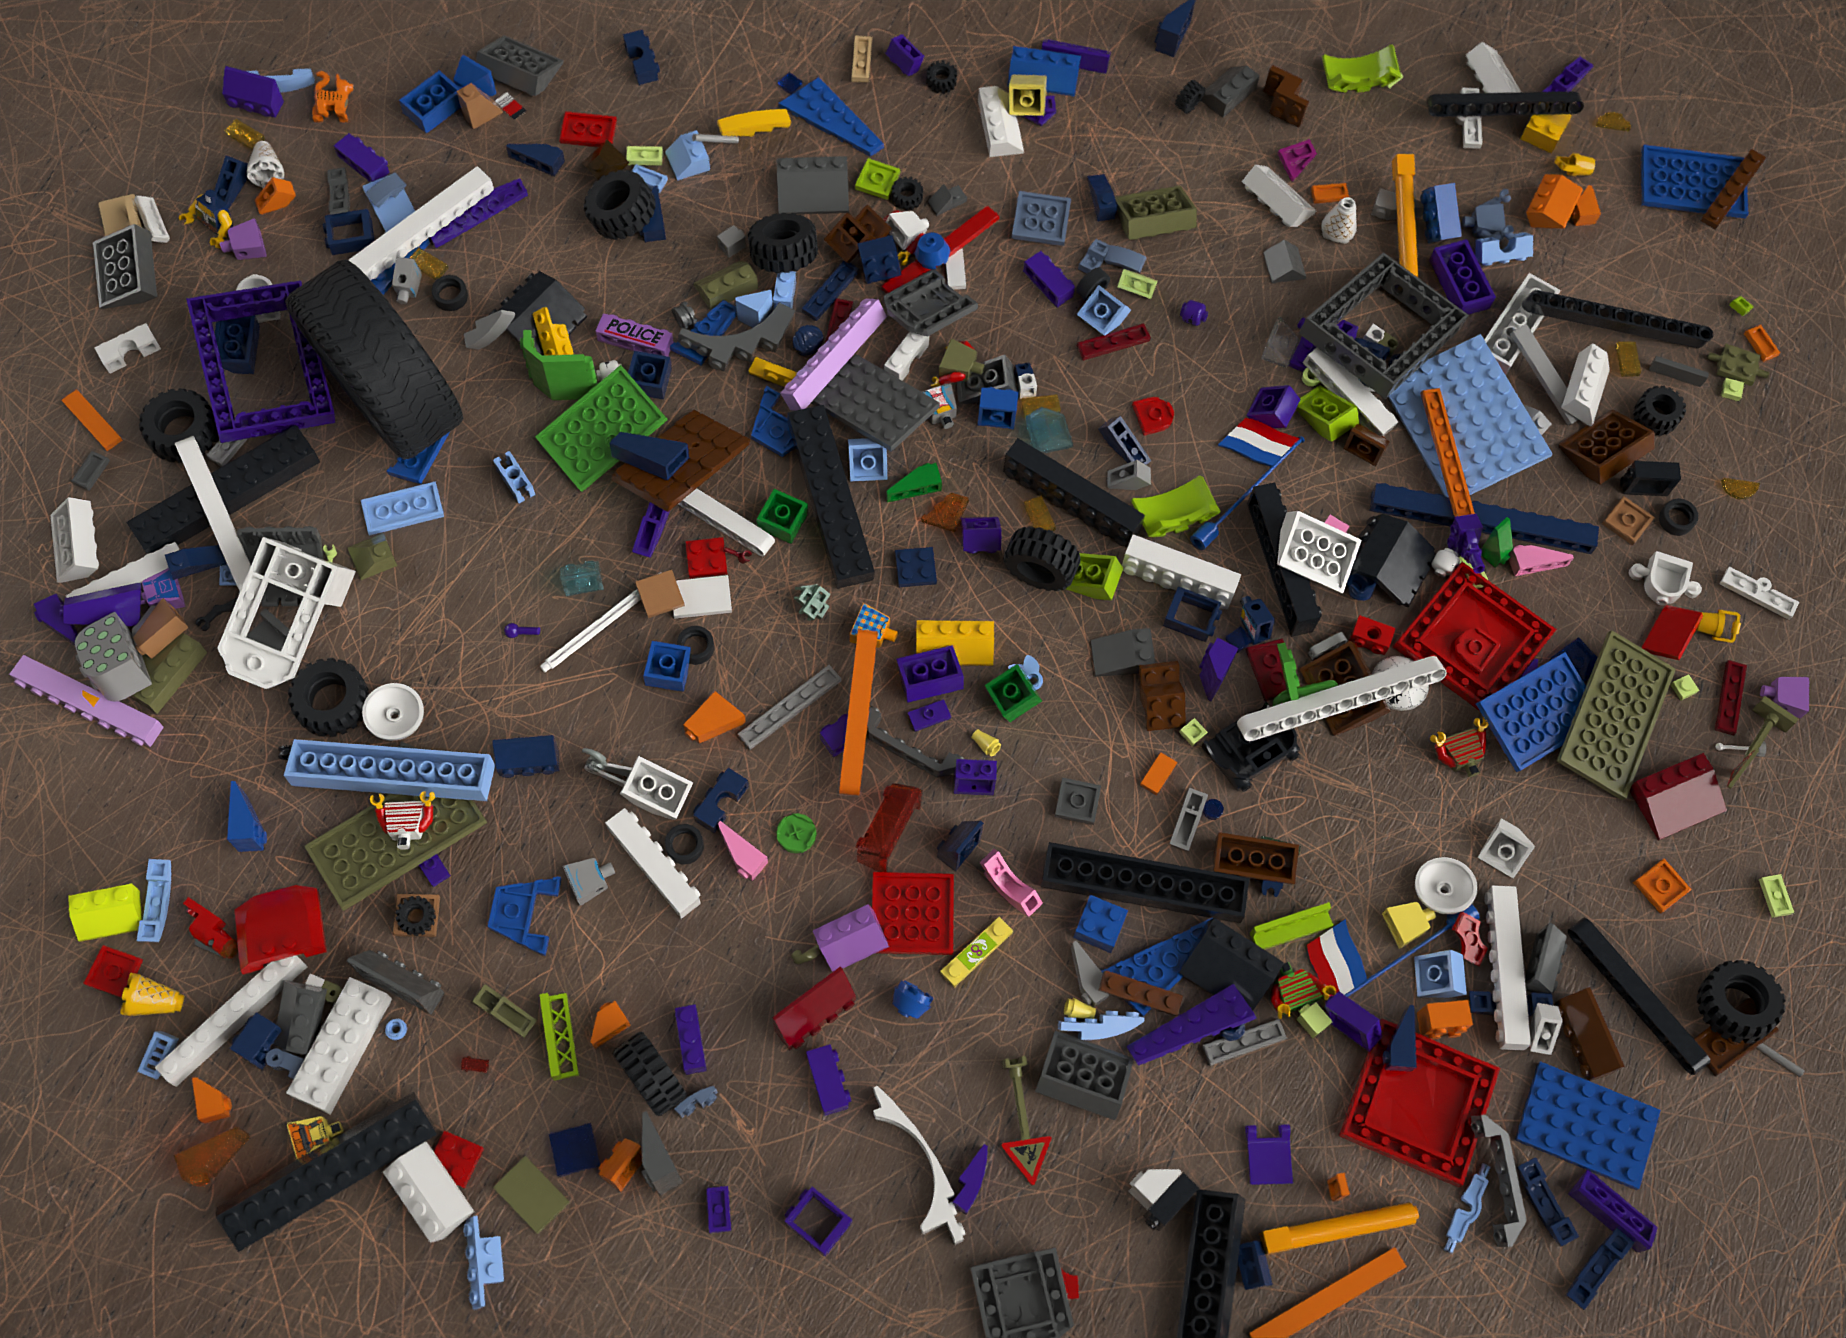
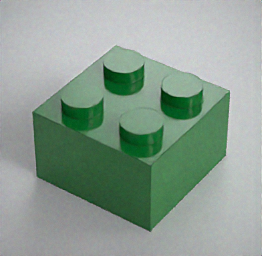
M773 489L757 517V526L770 535L792 544L808 515V503Z
M1018 664L985 685L1003 717L1009 722H1012L1042 702L1024 670Z

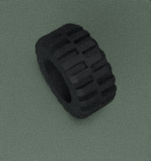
M629 170L612 171L609 175L600 177L601 179L598 182L595 181L593 183V187L589 188L587 192L588 196H585L584 211L586 217L600 235L607 239L617 240L619 238L622 240L626 239L627 236H634L636 232H640L645 225H648L649 219L654 214L655 197L638 173ZM625 201L621 206L615 208L618 204Z
M796 213L772 214V216H765L762 220H757L749 229L750 257L752 262L761 270L773 271L774 273L795 272L811 264L818 254L816 227L810 219L805 218L803 215H797Z
M178 388L177 391L169 389L168 392H161L158 394V397L151 398L149 405L144 406V413H141L139 418L141 435L153 453L163 460L166 459L168 462L173 463L177 460L178 463H183L175 443L194 436L202 455L205 454L206 450H210L213 447L212 442L217 440L218 436L216 433L218 431L213 410L208 401L201 394H197L193 390H188L187 392L184 388ZM183 416L194 417L192 425L185 432L177 435L164 434L166 427L174 419Z
M1033 526L1022 527L1013 533L1003 558L1007 570H1010V573L1016 576L1018 580L1046 591H1059L1069 587L1081 561L1079 551H1077L1075 545L1071 544V541L1064 539L1060 534L1053 533L1051 530H1044L1041 527L1034 528Z
M327 658V661L318 659L316 660L317 663H308L306 665L307 668L304 670L300 669L297 672L298 677L292 679L291 685L293 688L290 687L288 689L290 697L288 703L296 719L310 733H317L318 736L325 737L326 734L330 737H336L337 733L343 735L348 733L347 729L356 728L358 726L356 723L363 721V705L369 695L368 686L359 671L352 664H347L342 659H338L337 662L335 658ZM333 684L346 687L345 698L337 707L326 711L316 710L312 707L315 695L322 688Z
M1730 960L1717 965L1703 980L1698 989L1697 1003L1700 1004L1698 1011L1704 1015L1703 1021L1705 1024L1709 1023L1714 1033H1720V1037L1726 1040L1731 1038L1732 1042L1740 1043L1743 1040V1043L1746 1044L1763 1039L1778 1025L1783 1018L1782 1015L1785 1013L1786 1006L1783 1004L1786 1001L1785 995L1781 994L1783 989L1780 984H1776L1774 981L1776 978L1772 974H1767L1765 972L1766 969L1760 966L1758 968L1755 966V963L1749 961L1746 964L1743 960H1735L1734 963ZM1733 988L1746 993L1754 1000L1757 1014L1747 1015L1734 1009L1726 998L1725 989Z
M637 1032L614 1049L612 1054L656 1116H662L685 1099V1090L644 1032Z

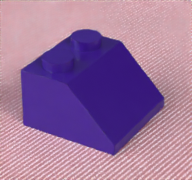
M1290 385L1261 387L1246 416L1272 428H1286L1301 399Z
M961 518L963 551H967V553H977L978 551L995 553L1001 551L1002 529L999 518Z

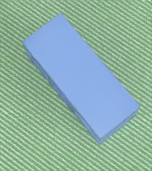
M508 451L505 453L506 463L512 466L504 469L500 464V457L493 459L498 473L520 504L525 501V498L517 489L525 486L530 497L534 496L535 492L511 452Z

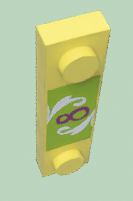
M998 917L940 971V974L955 988L1013 934V930Z

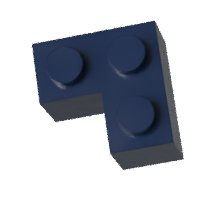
M256 1012L254 1016L248 1018L241 1034L234 1037L230 1049L263 1070L267 1064L266 1055L272 1050L270 1046L282 1029Z

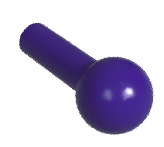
M509 623L505 626L504 633L508 638H515L518 635H539L540 627H518L515 623Z

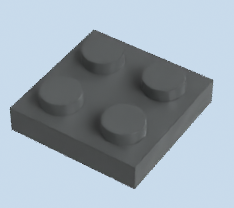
M1062 778L1055 817L1094 825L1101 785Z

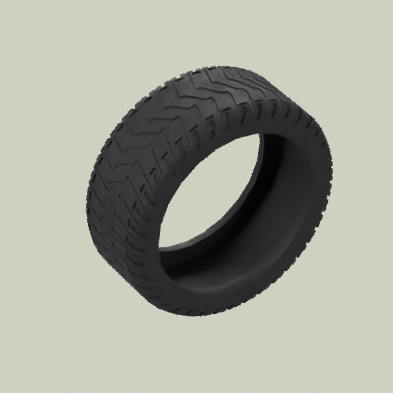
M346 259L337 261L288 295L285 300L286 307L300 331L352 402L397 456L404 460L411 459L460 425L463 420L462 409L444 377L388 300L355 264Z

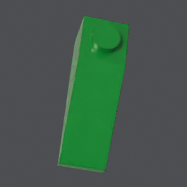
M926 463L917 467L888 489L886 493L887 503L941 491L942 480L937 463Z
M1508 517L1494 528L1481 548V556L1494 568L1500 563L1504 565L1511 558L1509 554L1513 550L1511 524Z

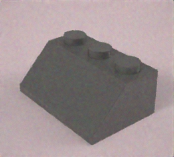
M1248 66L1231 67L1205 89L1206 92L1204 97H1202V102L1223 118L1256 90L1260 75Z
M1548 923L1536 934L1525 976L1526 991L1547 994L1556 991L1558 981L1555 980L1557 974L1562 969L1563 963L1560 961L1562 955L1567 950V944L1565 943L1567 936L1552 923Z
M285 981L276 1024L282 1031L273 1044L285 1051L308 1054L319 1033L327 988Z

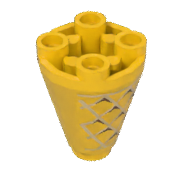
M130 973L128 985L130 986L129 988L125 987L122 995V1000H125L126 1003L123 1002L120 1015L140 1016L175 1013V1011L181 1012L185 995L143 975Z

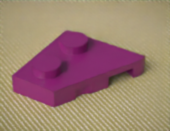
M1310 139L1278 151V156L1291 182L1298 177L1317 155Z

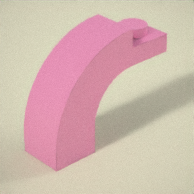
M993 849L980 861L988 881L1018 911L1029 917L1043 904L1036 891L1019 880L1009 869L999 851Z

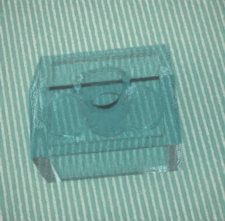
M1040 407L1025 417L1027 430L1032 440L1031 444L1035 449L1048 453L1073 447L1064 414Z
M587 561L584 564L578 565L569 564L560 568V578L566 596L604 590L599 561Z

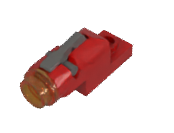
M188 897L183 904L188 908L186 912L196 918L189 927L192 936L195 938V945L217 956L232 959L238 953L237 940L230 937L223 929L226 923Z

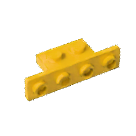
M547 307L533 312L544 356L574 355L566 325L552 324Z
M755 357L749 368V374L784 387L787 383L791 382L797 373Z

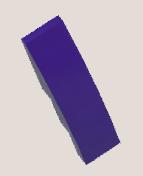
M1581 56L1578 57L1542 92L1571 91L1594 65Z

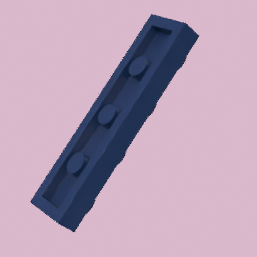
M844 260L804 305L802 313L817 322L835 299L858 275L859 268L851 263L848 264Z

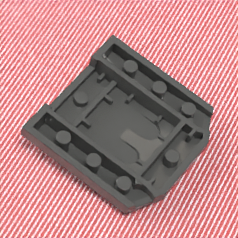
M935 269L884 295L887 314L907 331L926 337L978 309L976 301L967 294L962 297L945 283V277Z
M1056 1247L970 1267L986 1338H1061L1063 1334L1074 1326Z

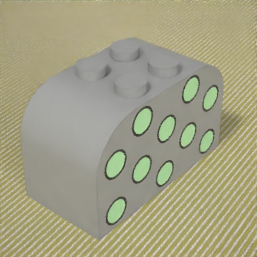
M116 612L85 627L75 639L77 651L75 657L81 665L79 669L85 678L88 677L93 688L99 690L109 701L123 700L152 685L142 654L135 648L137 644L132 638V632Z

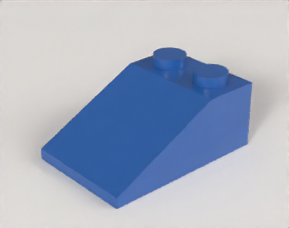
M231 781L227 840L238 852L263 851L264 844L267 843V834L247 794L236 781Z

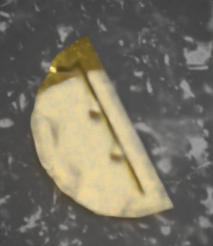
M1607 112L1605 115H1602L1598 118L1595 126L1627 132L1631 129L1630 122H1627L1622 117L1623 115L1617 112Z
M1729 478L1721 480L1722 488L1725 492L1736 499L1752 497L1760 486V483Z

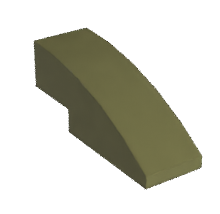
M486 984L481 987L471 1001L475 1006L523 1038H525L537 1021Z

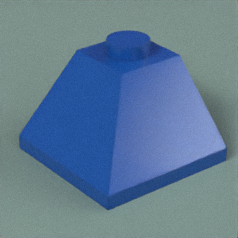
M462 55L453 79L454 84L461 89L472 83L488 96H495L496 89L491 71L467 56Z

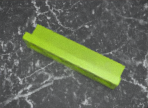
M1328 902L1255 926L1250 932L1252 941L1265 950L1332 928L1333 923L1328 913L1331 905Z
M548 993L539 994L551 1077L555 1081L579 1076L567 993L549 996ZM563 999L564 1007L560 1013H557L552 1009L551 1002ZM560 1018L567 1023V1027L562 1034L555 1030V1024ZM562 1039L570 1043V1048L565 1054L558 1050V1044ZM565 1059L573 1064L572 1072L561 1073V1065Z

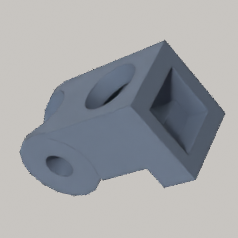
M276 1048L270 1050L266 1055V1063L278 1071L285 1070L290 1072L288 1077L294 1080L305 1060Z

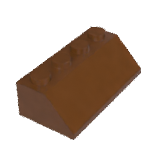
M1219 832L1215 840L1213 872L1295 885L1299 845Z
M1590 987L1561 998L1554 1003L1555 1006L1559 1007L1563 1020V1031L1572 1044L1571 1049L1574 1056L1578 1058L1580 1071L1588 1081L1611 1075L1625 1067Z

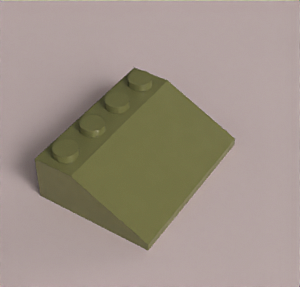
M1180 185L1115 197L1117 213L1128 239L1137 240L1140 237H1154L1157 234H1171L1174 231H1187L1197 227V208Z
M181 633L152 659L147 654L142 655L152 685L129 697L158 714L204 658L207 651L201 643Z

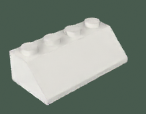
M1481 42L1466 54L1469 60L1467 64L1472 70H1475V77L1484 85L1482 89L1485 93L1521 92L1496 50Z
M997 86L979 88L978 104L989 157L1024 153L1016 115H1010L1009 93Z
M1254 165L1242 181L1246 185L1245 188L1250 193H1255L1258 196L1257 199L1262 204H1267L1270 207L1269 210L1274 215H1279L1283 219L1282 222L1288 227H1298L1316 213V210L1268 166Z
M1592 343L1578 353L1561 407L1589 426H1592L1610 370L1607 352Z
M68 497L50 515L58 583L87 578L99 566V561L96 557L97 544L94 539L95 527L92 520L93 510L91 509V501Z
M427 1142L397 1158L383 1171L430 1243L446 1238L474 1212Z

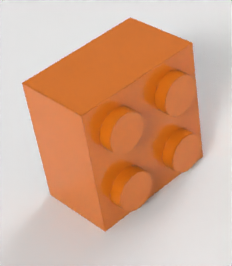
M1468 1000L1430 1003L1417 1012L1420 1034L1432 1040L1440 1039L1443 1035H1448L1449 1038L1460 1037L1462 1033L1467 1032V1029L1473 1025Z

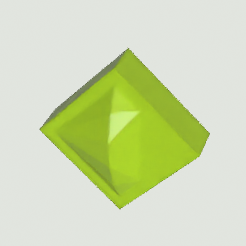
M1741 296L1729 304L1741 316H1744L1753 308Z

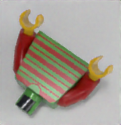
M1286 962L1280 969L1282 977L1274 982L1270 1001L1278 1012V1018L1282 1019V1014H1287L1290 1017L1291 1012L1301 1009L1307 1004L1311 1005L1318 1002L1323 997L1322 995H1324L1327 1001L1330 998L1329 994L1335 996L1336 988L1332 985L1327 986L1304 969L1293 972L1289 962Z

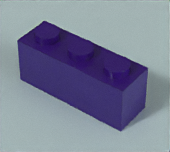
M348 133L334 145L337 156L370 183L390 173L387 167L388 162L385 158L376 155L375 151L370 146L366 147L360 138Z
M1042 251L1024 261L1023 272L1057 308L1074 296V283L1063 275L1062 270L1056 267L1050 257Z
M696 1005L675 1008L684 1071L686 1075L705 1072L707 1068Z
M829 1044L806 1051L824 1116L849 1109L848 1103L851 1102V1097L848 1089L844 1090L842 1082H845V1077L842 1069L838 1070L836 1062L839 1061L836 1049L832 1050Z

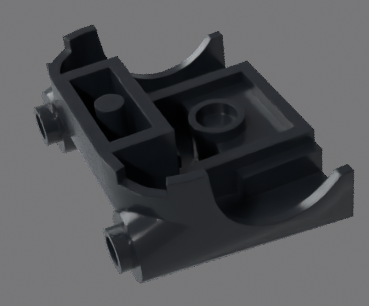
M1265 702L1263 707L1257 711L1269 708V704ZM1237 721L1219 731L1208 742L1206 740L1203 741L1201 746L1237 791L1242 790V792L1247 791L1253 786L1251 784L1253 778L1282 760L1294 761L1300 756L1299 752L1301 751L1297 744L1298 735L1294 728L1254 741H1247L1238 728Z

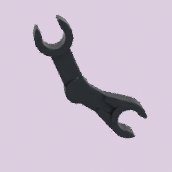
M238 598L224 605H215L205 617H199L195 624L199 627L201 623L206 622L201 629L202 631H207L210 628V622L218 615L233 611Z

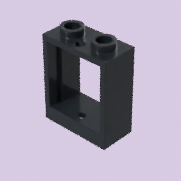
M1634 461L1620 479L1623 494L1668 496L1681 480L1680 465L1676 462Z
M1183 1172L1143 1215L1146 1219L1145 1223L1152 1230L1157 1229L1160 1231L1194 1195L1199 1187Z

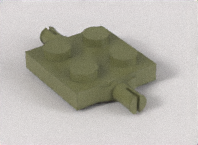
M1729 344L1724 345L1720 355L1709 352L1707 359L1717 362V375L1744 382V384L1752 386L1755 382L1756 375L1767 379L1770 373L1769 371L1759 369L1761 355Z

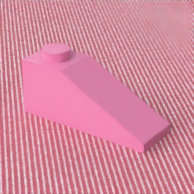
M1533 545L1515 546L1509 554L1511 556L1509 562L1514 576L1566 567L1574 559L1572 554Z
M720 821L718 828L738 869L737 873L744 879L749 878L753 881L767 865V856Z

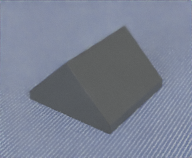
M1282 240L1264 251L1263 255L1271 283L1306 279L1298 247L1286 240Z

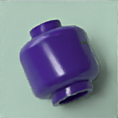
M1189 300L1183 304L1180 316L1183 322L1198 326L1201 322L1206 321L1208 312L1206 311L1205 304Z

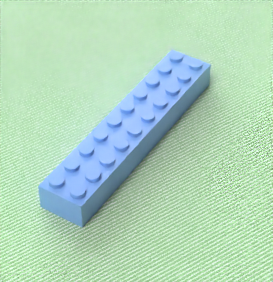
M294 739L284 777L291 786L413 796H420L421 792L426 791V797H429L430 792H434L435 797L487 801L495 764L490 754Z

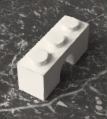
M146 323L95 347L109 374L127 366L124 361V355L130 350H139L146 357L161 349Z
M909 332L885 363L884 371L903 381L909 373L913 359L915 357L919 359L929 347V336L926 337Z

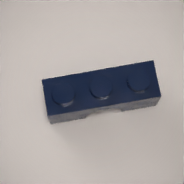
M643 30L623 34L624 46L629 59L640 58L632 61L638 85L657 81L660 68L658 62H654L655 54L653 49H649L650 41L648 36L644 35Z
M730 768L719 774L716 785L708 789L705 794V800L702 804L699 803L693 811L695 822L714 834L718 830V823L720 821L724 822L726 819L725 811L717 806L718 802L726 797L738 802L749 787L748 780Z

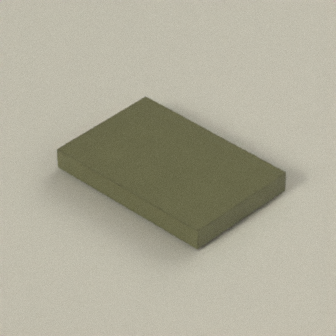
M526 1156L493 1187L537 1234L570 1203Z

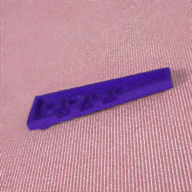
M519 178L494 188L488 196L483 197L476 205L471 206L461 216L456 217L447 226L437 231L434 236L430 237L435 248L444 245L528 196L521 179Z
M1232 984L1126 1047L1139 1066L1162 1057L1167 1053L1177 1051L1182 1046L1191 1042L1193 1044L1201 1041V1038L1211 1034L1212 1036L1217 1035L1226 1028H1234L1256 1019V1016L1236 986Z

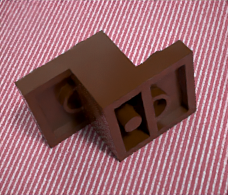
M1272 65L1263 92L1274 97L1269 113L1300 128L1309 104L1308 100L1298 96L1303 79Z
M867 204L856 217L846 213L824 240L850 264L859 253L858 243L886 237L893 228Z
M1178 661L1139 665L1140 701L1145 709L1146 730L1154 731L1186 726L1185 691L1179 681Z

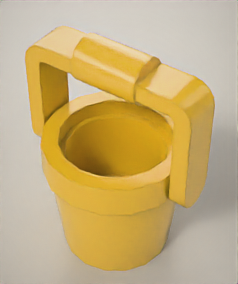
M1572 153L1570 157L1556 156L1554 161L1561 170L1567 171L1569 176L1592 175L1595 168L1594 158L1577 153Z
M1718 609V613L1702 612L1703 618L1696 631L1713 635V640L1730 643L1735 641L1741 625V616L1738 612ZM1725 614L1736 615L1732 624L1730 639L1721 637L1725 625Z

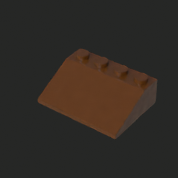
M1612 409L1595 420L1592 426H1586L1560 443L1559 448L1587 478L1602 484L1654 449V431Z
M1352 641L1299 668L1308 685L1334 680L1339 686L1372 675L1356 644ZM1385 699L1326 717L1325 719L1332 733L1336 736L1372 722L1391 712Z

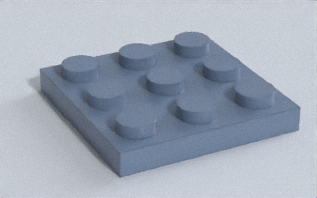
M1019 191L1012 239L1064 246L1071 198Z

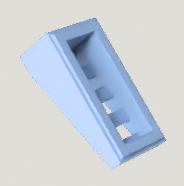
M155 1031L137 1072L154 1079H159L161 1074L157 1069H150L147 1065L149 1063L157 1066L175 1049L179 1038L163 1031ZM161 1039L167 1041V1045L160 1043ZM156 1048L164 1050L163 1054L155 1051ZM155 1056L157 1058H160V1061H155L151 1059V1057Z

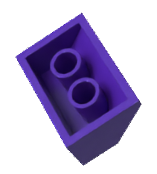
M225 67L222 94L227 105L276 118L284 103L276 80L232 67Z
M1218 637L1214 643L1210 642L1199 666L1202 669L1199 676L1207 699L1211 702L1238 651L1237 647Z
M953 645L896 659L907 703L964 689V677Z

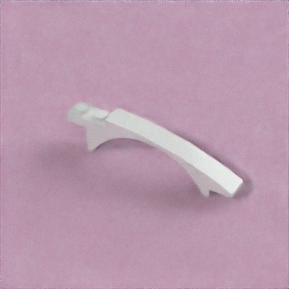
M878 1086L873 1087L874 1095L880 1107L874 1110L873 1115L875 1119L893 1124L909 1133L926 1153L932 1168L934 1196L929 1213L920 1226L922 1235L947 1225L954 1245L963 1242L964 1228L961 1222H956L954 1215L957 1212L953 1202H948L955 1194L937 1158L917 1128L893 1100Z

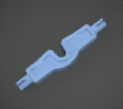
M1482 1163L1478 1174L1472 1176L1469 1185L1461 1196V1200L1470 1207V1212L1460 1208L1454 1212L1451 1225L1446 1234L1449 1239L1444 1248L1450 1254L1453 1253L1456 1243L1462 1242L1469 1224L1474 1222L1481 1212V1197L1488 1184V1180L1485 1178L1491 1168L1486 1164Z

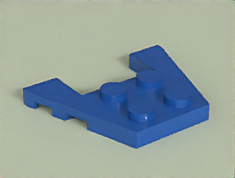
M766 386L751 439L783 457L795 449L787 423L788 418L772 410L780 399V393Z
M561 877L496 887L487 927L542 956H546L549 937L530 934L529 929L537 894L558 897Z

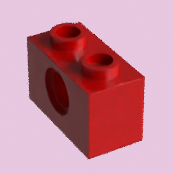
M1359 615L1354 623L1349 641H1352L1359 648L1364 647L1375 654L1385 655L1390 647L1396 628ZM1368 634L1373 635L1375 639L1370 638Z

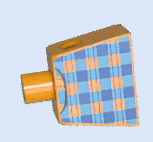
M863 603L850 632V642L856 644L858 629L878 631L876 648H880L884 639L895 642L898 631L889 628L890 618L887 615Z

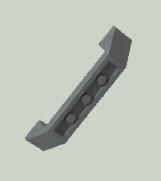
M870 706L867 725L869 740L936 778L955 774L956 759H964L961 755L949 752L942 765L939 764L940 762L934 757L923 755L922 751L918 748L907 746L902 739L891 737L882 728L877 729L881 722V713L876 707Z
M1486 1115L1471 1116V1129L1475 1138L1489 1136L1491 1138L1490 1145L1496 1162L1495 1170L1499 1176V1189L1503 1196L1504 1213L1508 1220L1507 1223L1493 1225V1236L1497 1242V1247H1511L1527 1220L1509 1134Z

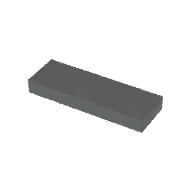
M1659 356L1653 359L1648 369L1649 371L1698 387L1704 384L1709 375L1708 372Z

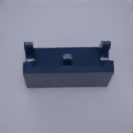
M1262 1241L1240 1244L1238 1264L1245 1290L1273 1285Z

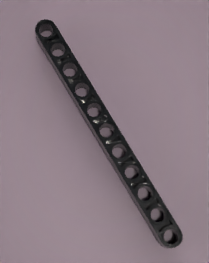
M1540 290L1532 291L1522 301L1523 309L1529 313L1693 348L1703 347L1714 336L1712 329L1708 326Z

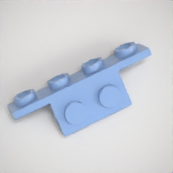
M478 1216L467 1219L464 1225V1235L467 1237L465 1253L466 1258L469 1259L467 1277L471 1283L469 1300L473 1310L485 1306L483 1284L501 1283L504 1281L500 1236L479 1238Z

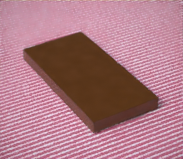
M1751 997L1734 1008L1743 1014H1757L1755 1002ZM1711 1026L1693 1039L1709 1056L1710 1063L1707 1067L1716 1077L1779 1030L1775 1027L1767 1036L1754 1044H1745L1743 1040L1740 1043L1732 1042L1731 1038L1726 1040L1720 1037V1033H1714L1711 1030Z

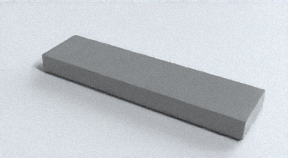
M1277 1019L1245 1030L1243 1036L1237 1040L1228 1041L1222 1038L1202 1045V1049L1209 1066L1284 1041L1287 1037L1280 1020Z

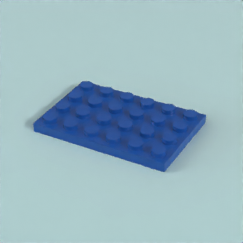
M1643 145L1641 148L1642 206L1706 213L1745 157ZM1747 186L1726 216L1746 219L1748 216Z
M1564 652L1476 703L1484 719H1487L1486 722H1488L1490 729L1513 768L1518 772L1563 745L1586 685L1568 655Z
M1540 1061L1535 1070L1515 1141L1638 1190L1640 1189L1661 1110Z

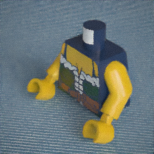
M207 190L205 194H200L188 208V213L179 215V220L186 219L184 224H191L194 222L193 215H195L196 219L218 235V237L210 239V245L215 246V248H221L220 242L224 241L223 238L227 236L228 229L232 228L233 224L228 205L217 197L214 190Z

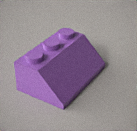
M869 904L813 930L819 948L832 972L840 966L843 969L889 947L876 914Z

